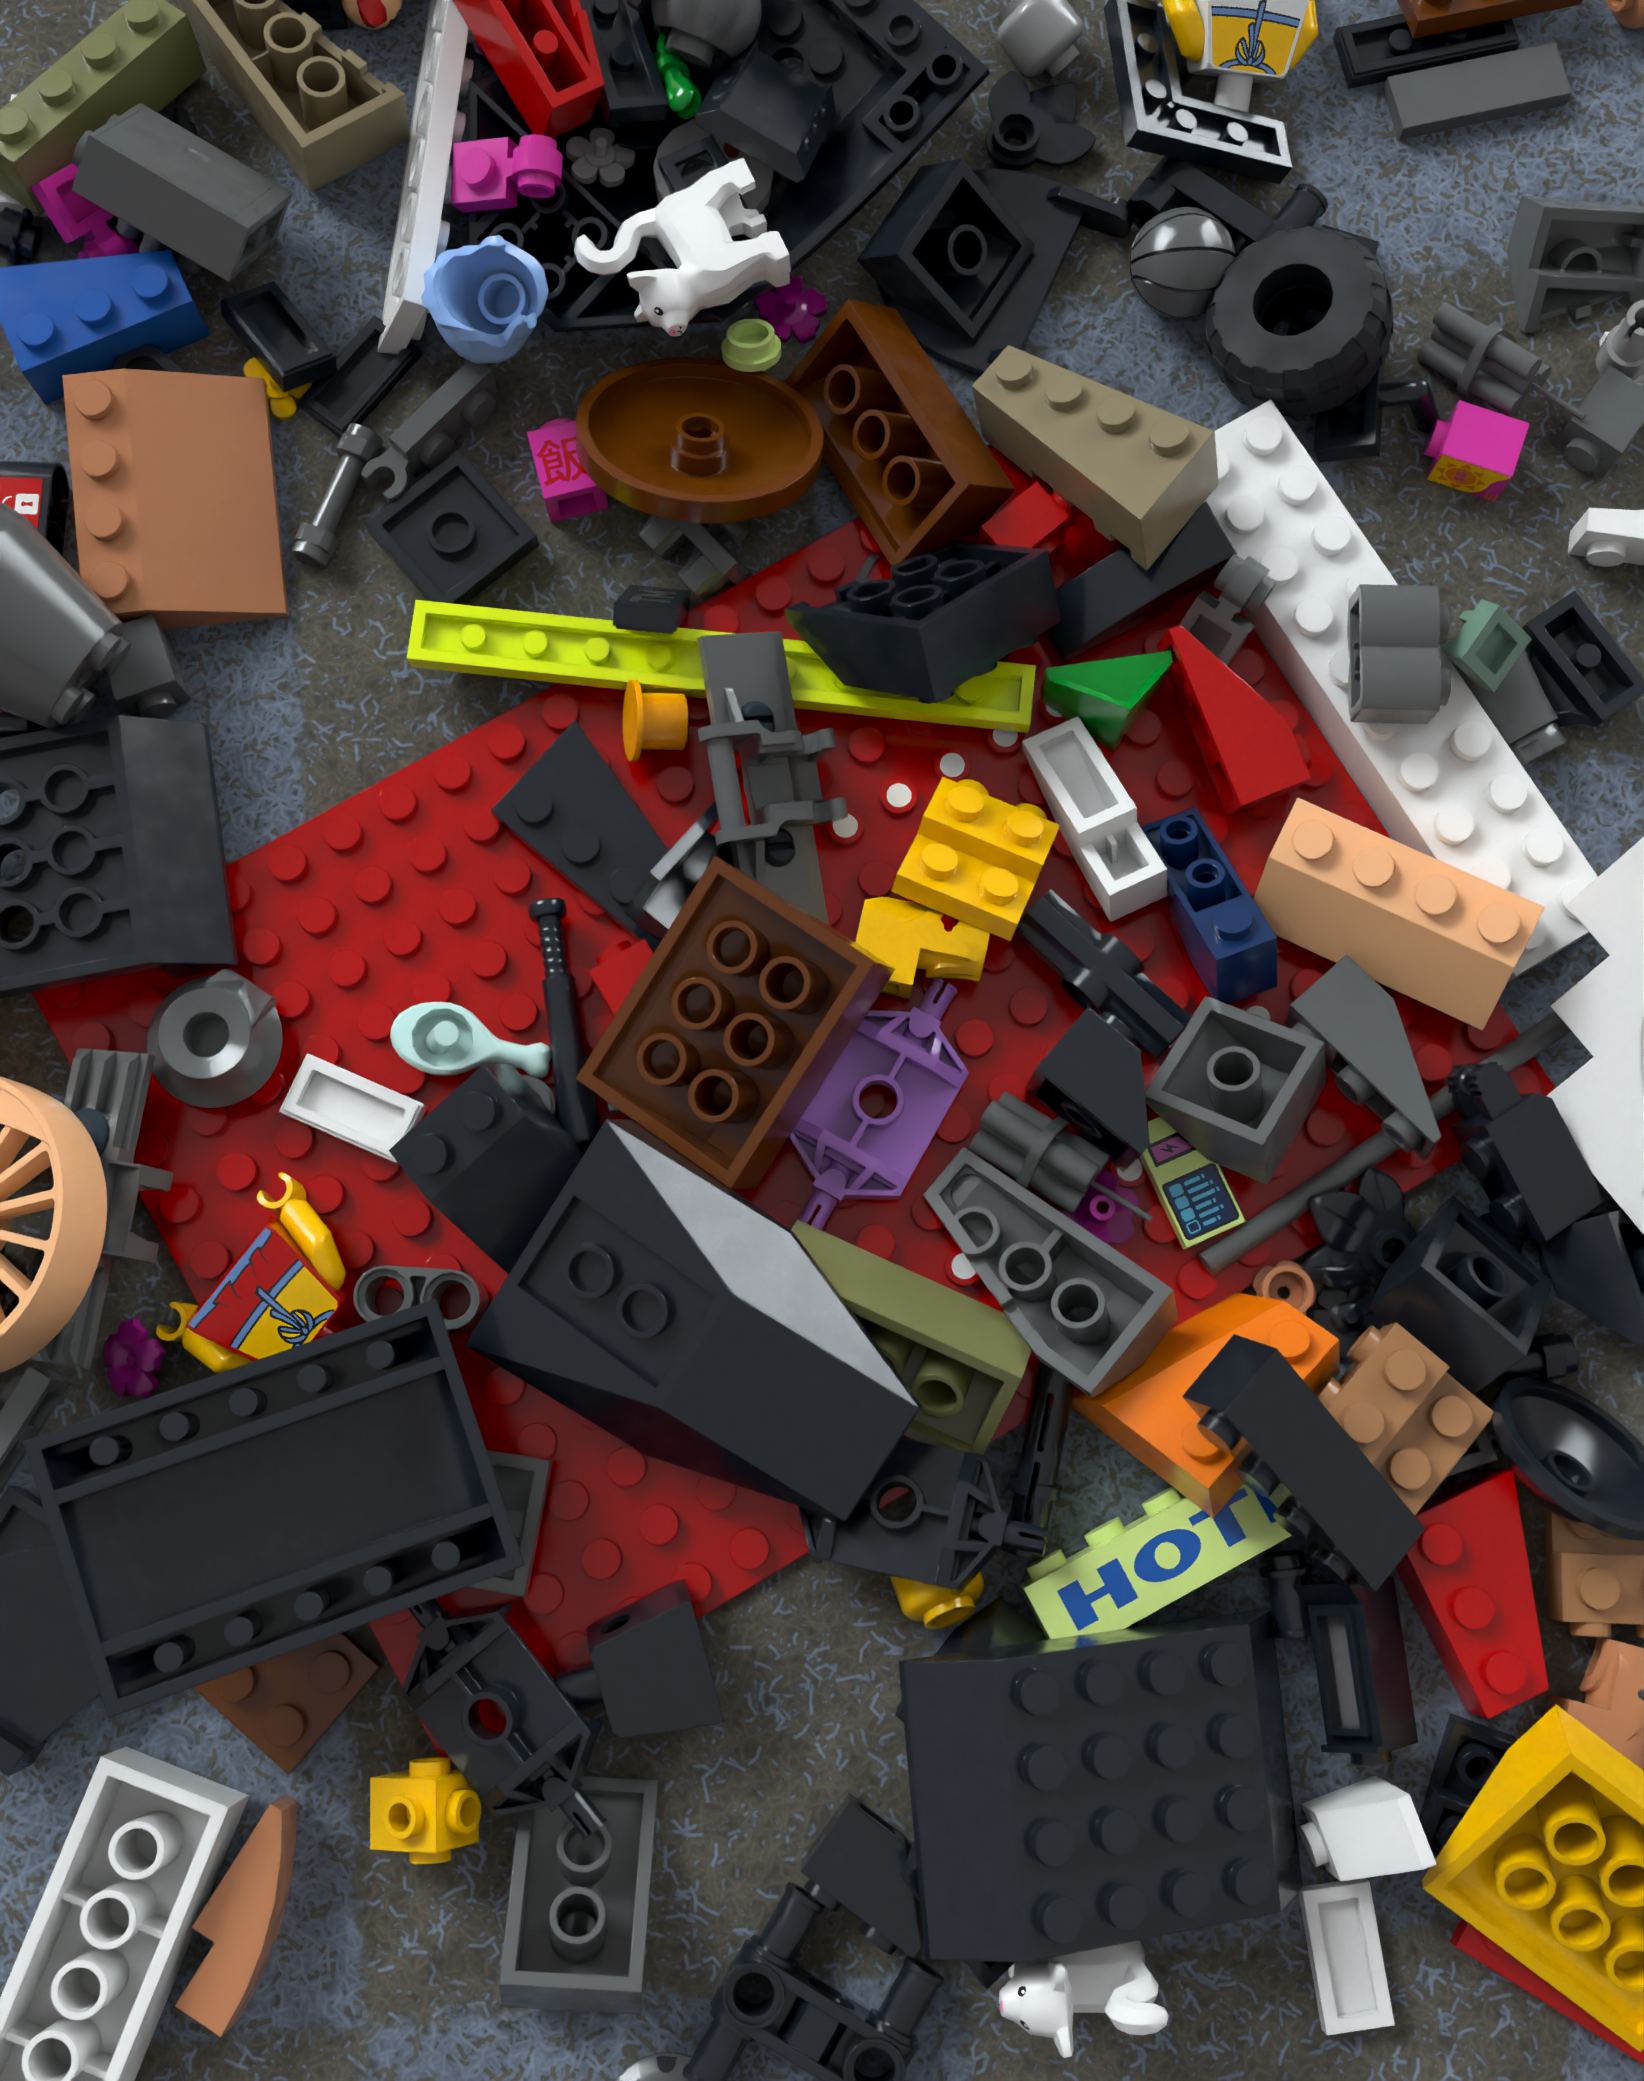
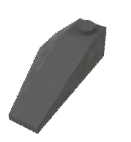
M965 1147L960 1150L923 1194L926 1202L1037 1359L1091 1398L1136 1371L1178 1319L1174 1289Z

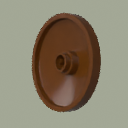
M678 357L656 359L625 367L596 383L586 393L577 411L576 452L587 475L598 487L618 501L637 510L662 518L693 523H731L762 517L787 507L804 495L813 485L821 467L824 439L823 428L817 413L809 402L788 384L762 371H738L729 367L723 360Z

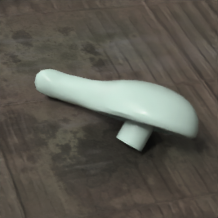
M428 1002L411 1006L398 1015L391 1027L390 1038L392 1046L399 1057L414 1068L432 1075H458L481 1067L483 1064H512L515 1068L524 1070L532 1077L544 1078L548 1075L550 1069L549 1062L552 1059L550 1046L541 1042L525 1046L500 1040L472 1012L452 1003Z

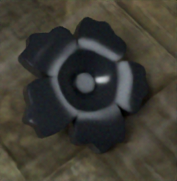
M1322 1286L1320 1294L1316 1297V1303L1324 1310L1311 1311L1306 1315L1339 1339V1353L1342 1360L1348 1359L1347 1353L1349 1349L1370 1326L1373 1325L1378 1330L1382 1328L1381 1318L1376 1314H1368L1372 1312L1369 1307L1375 1296L1373 1287L1362 1288L1357 1286L1348 1290L1347 1293L1346 1290H1334Z

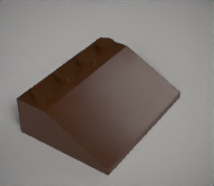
M714 856L577 1075L576 1080L728 1188L756 1189L892 976L895 968L721 858Z

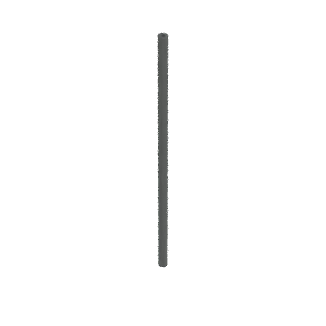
M1554 1011L1478 1064L1497 1062L1498 1065H1503V1069L1508 1071V1075L1570 1033L1571 1030ZM1448 1086L1443 1087L1428 1097L1436 1123L1457 1110L1451 1099L1452 1093H1448ZM1380 1130L1198 1255L1201 1263L1212 1276H1215L1310 1211L1308 1199L1311 1196L1324 1192L1339 1191L1361 1176L1367 1167H1374L1399 1150V1148L1389 1140L1383 1130Z

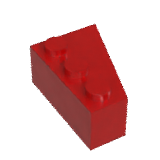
M1488 1470L1426 1501L1415 1515L1425 1530L1395 1567L1465 1710L1486 1719L1494 1717L1549 1690L1514 1471Z

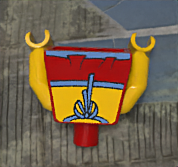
M281 1172L278 1174L286 1183L287 1189L281 1200L276 1202L263 1190H260L257 1195L259 1203L280 1216V1221L270 1215L199 1306L181 1302H171L169 1304L171 1308L176 1309L180 1314L181 1324L178 1329L169 1325H158L156 1328V1335L160 1339L182 1342L185 1350L217 1374L346 1330L332 1320V1317L344 1303L346 1292L342 1287L346 1271L330 1230L306 1201V1191L303 1185L286 1173Z

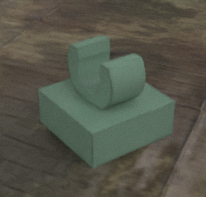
M1481 599L1474 611H1463L1458 617L1464 625L1452 642L1446 640L1445 644H1439V646L1477 686L1495 692L1527 647L1531 638L1500 605Z

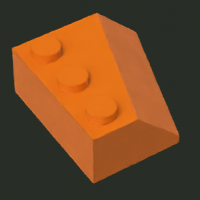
M1237 1292L1233 1293L1169 1330L1136 1371L1095 1397L1091 1398L1074 1386L1071 1407L1214 1518L1244 1482L1235 1472L1239 1463L1231 1453L1220 1450L1199 1432L1196 1424L1201 1418L1182 1396L1229 1339L1235 1334L1277 1348L1313 1393L1329 1377L1335 1379L1340 1374L1339 1339L1284 1300Z

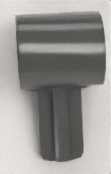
M388 1265L373 1267L363 1273L356 1282L353 1292L356 1310L362 1318L369 1322L384 1317L376 1307L375 1296L380 1286L387 1281L397 1280L404 1289V1300L398 1311L433 1299H437L440 1307L441 1296L447 1288L455 1284H464L470 1292V1306L467 1312L458 1319L448 1320L442 1313L448 1334L473 1330L489 1307V1296L484 1285L474 1277L453 1269Z

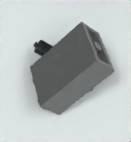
M139 103L120 116L114 114L102 127L94 132L88 130L82 135L76 145L72 158L73 164L78 167L72 191L117 216L119 219L116 229L123 237L137 239L140 237L141 232H144L139 248L140 253L163 251L168 246L179 253L176 262L185 273H199L202 266L228 282L273 246L293 195L289 190L199 138L195 124L190 121L188 111L180 107H176L173 114L162 113L161 115L146 105Z

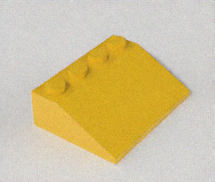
M1555 1704L1508 1748L1435 1859L1437 1865L1430 1867L1423 1877V1889L1641 2052L1644 2049V1771Z

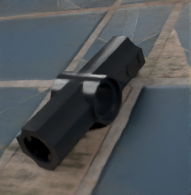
M1050 889L1045 895L1041 896L1019 921L1014 935L1060 976L1059 982L1066 993L1084 1010L1089 1007L1099 1016L1103 1012H1108L1121 1020L1134 1035L1131 1042L1151 1061L1154 1062L1172 1044L1192 1018L1144 974L1145 968L1142 962L1127 945L1109 933L1100 934L1053 890Z

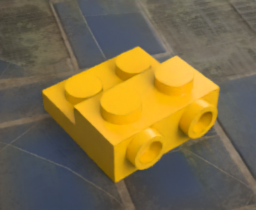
M942 777L923 815L917 835L897 872L891 892L1011 941L1060 825L1047 820L1046 814L1033 804L1022 803L1013 806L989 796L986 788L977 781L964 779L955 782Z

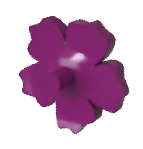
M791 274L789 284L775 287V293L768 291L755 300V306L759 311V318L767 320L766 322L774 328V334L778 336L781 342L785 343L791 338V330L794 337L801 344L815 339L816 331L820 327V321L817 317L827 313L826 295L819 294L814 288L807 289L803 293L802 277H794Z
M139 1318L122 1321L117 1333L110 1334L104 1342L103 1361L111 1366L107 1369L106 1375L113 1391L120 1397L129 1395L133 1397L139 1395L151 1397L155 1395V1390L160 1388V1384L152 1371L161 1368V1359L165 1355L166 1350L162 1347L160 1338L146 1340L148 1330L141 1325Z

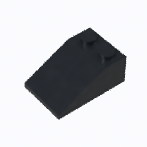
M483 1064L388 1150L428 1201L508 1274L513 1269L585 1154L512 1064Z

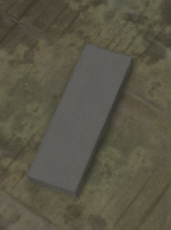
M1556 42L1390 76L1383 87L1398 140L1566 105L1572 94Z

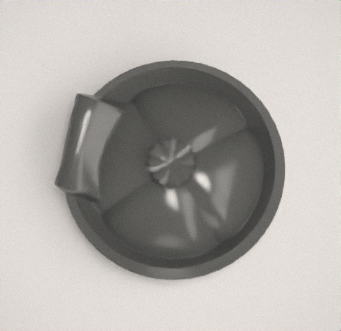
M229 968L222 969L215 975L195 978L177 987L159 1005L148 1029L147 1054L155 1056L152 1072L158 1082L168 1093L180 1101L204 1108H219L233 1105L253 1095L271 1077L282 1050L283 1033L281 1021L276 1010V997L265 993L258 986Z

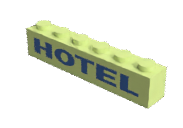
M1245 1483L1214 1518L1172 1486L1143 1502L1142 1506L1147 1514L1125 1527L1120 1518L1117 1517L1085 1534L1084 1537L1089 1546L1067 1559L1062 1550L1059 1549L1026 1567L1031 1578L1018 1586L1048 1640L1120 1630L1129 1627L1292 1535L1274 1519L1273 1514L1278 1508L1269 1498L1254 1492Z

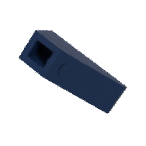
M1196 807L1141 826L1144 834L1167 868V896L1164 897L1190 961L1211 997L1229 1005L1277 987V937Z

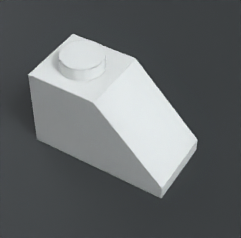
M1377 1776L1302 1803L1308 1823L1299 1826V1831L1309 1858L1315 1867L1324 1864L1326 1870L1341 1882L1424 1870L1437 1865L1410 1794Z

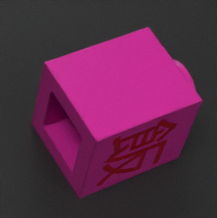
M566 418L555 419L545 423L540 429L527 432L551 523L609 509L606 492L592 481L578 459L576 452V420L572 421Z

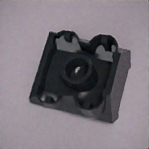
M756 39L739 55L725 61L695 114L696 125L798 183L804 180L836 115L832 82L824 87L818 86L759 51L758 39Z

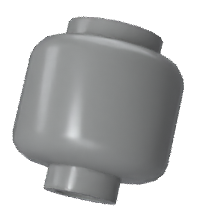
M1011 0L997 15L998 19L1002 22L997 31V41L1026 77L1033 78L1047 70L1055 78L1080 54L1074 43L1083 32V22L1067 0Z

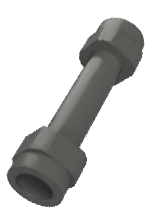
M352 423L347 431L342 434L336 447L337 454L341 460L312 523H301L294 538L295 544L291 554L298 561L324 570L329 560L333 559L339 546L334 533L359 481L362 469L370 460L380 456L379 450L383 439L373 430L363 425Z

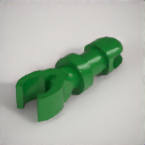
M654 25L653 29L659 34V39L655 44L657 51L655 53L652 51L669 102V107L672 111H676L680 118L691 119L702 104L701 95L696 85L689 79V68L683 58L677 54H670L665 50L668 37L659 33Z

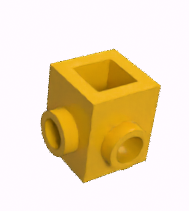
M450 1758L414 1759L409 1761L408 1770L370 1778V1850L409 1852V1862L412 1864H435L450 1861L451 1849L479 1842L480 1798L459 1770H451Z

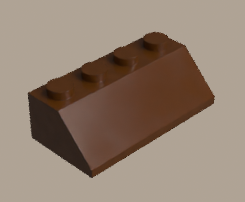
M848 299L784 382L800 393L817 413L824 435L822 458L891 566L954 540L961 541L977 533L981 526L993 516L1016 490L895 308Z

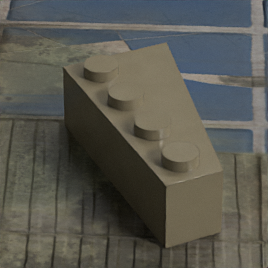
M178 0L179 9L187 14L198 43L310 193L389 152L409 139L405 93L390 81L383 84L368 71L367 63L349 48L345 52L323 35L322 26L305 12L302 15H298L281 0Z
M1008 345L972 385L982 438L1030 477L1039 476L1053 487V493L1061 496L1070 507L1075 505L1093 520L1094 528L1112 542L1114 539H1117L1130 549L1131 558L1146 571L1219 484L1215 431Z

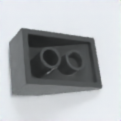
M583 1776L579 1779L583 1784L582 1790L602 1816L607 1819L601 1827L585 1840L582 1839L581 1834L560 1807H557L552 1813L545 1807L519 1812L499 1981L502 2007L641 2015L658 1780Z

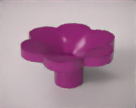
M1102 1171L1095 1179V1181L1133 1205L1139 1206L1136 1194L1131 1189L1120 1187L1119 1181L1113 1173ZM1092 1186L1073 1215L1063 1208L1060 1211L1106 1244H1123L1134 1233L1131 1217L1135 1213ZM1097 1204H1103L1106 1207L1105 1214L1097 1211Z

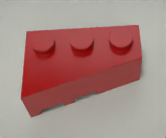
M452 0L533 134L544 135L553 139L590 121L605 84L587 12L581 9L579 0Z

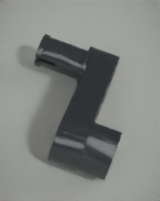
M1164 156L1127 201L1132 207L1130 213L1133 215L1134 224L1139 229L1156 215L1174 208H1198L1213 215L1228 230L1233 241L1236 257L1246 247L1270 236L1272 233L1285 229L1291 230L1313 226L1328 208L1327 199L1319 189L1310 184L1302 183L1296 187L1293 195L1275 218L1271 219L1187 161Z

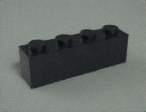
M1234 1334L1183 1394L1184 1400L1201 1418L1196 1424L1199 1432L1220 1450L1231 1453L1239 1463L1235 1469L1237 1476L1254 1492L1269 1498L1278 1508L1273 1514L1274 1519L1292 1536L1308 1543L1314 1550L1313 1555L1310 1557L1311 1562L1320 1572L1335 1583L1344 1585L1347 1580H1351L1377 1592L1424 1532V1526L1277 1348Z

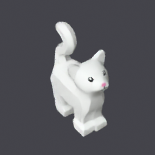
M744 158L708 172L690 187L665 197L655 208L639 212L625 220L621 224L615 237L613 248L610 250H598L585 234L577 237L574 253L578 262L587 271L605 276L618 273L634 259L641 238H658L678 269L631 272L627 274L629 285L639 292L640 303L634 312L637 322L649 321L652 326L663 328L670 336L682 335L687 328L688 322L700 310L730 303L756 282L767 280L775 287L790 283V257L779 232H767V221L763 214H759L757 209L743 208L739 194L743 195L756 188L755 180ZM744 234L751 239L733 241L731 237Z
M1140 1940L1032 1962H1015L1008 1969L1011 1979L999 1991L1001 2016L1015 2022L1030 2035L1053 2038L1063 2058L1072 2056L1074 2050L1072 2031L1074 2013H1106L1118 2030L1133 2035L1156 2033L1167 2025L1169 2017L1164 2007L1153 2004L1158 1995V1983L1145 1966L1144 1948Z

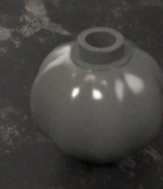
M761 0L650 1L655 28L659 33L668 37L665 50L670 54L681 56L684 61L703 68H710L714 58L730 60L743 52L754 40L761 19Z

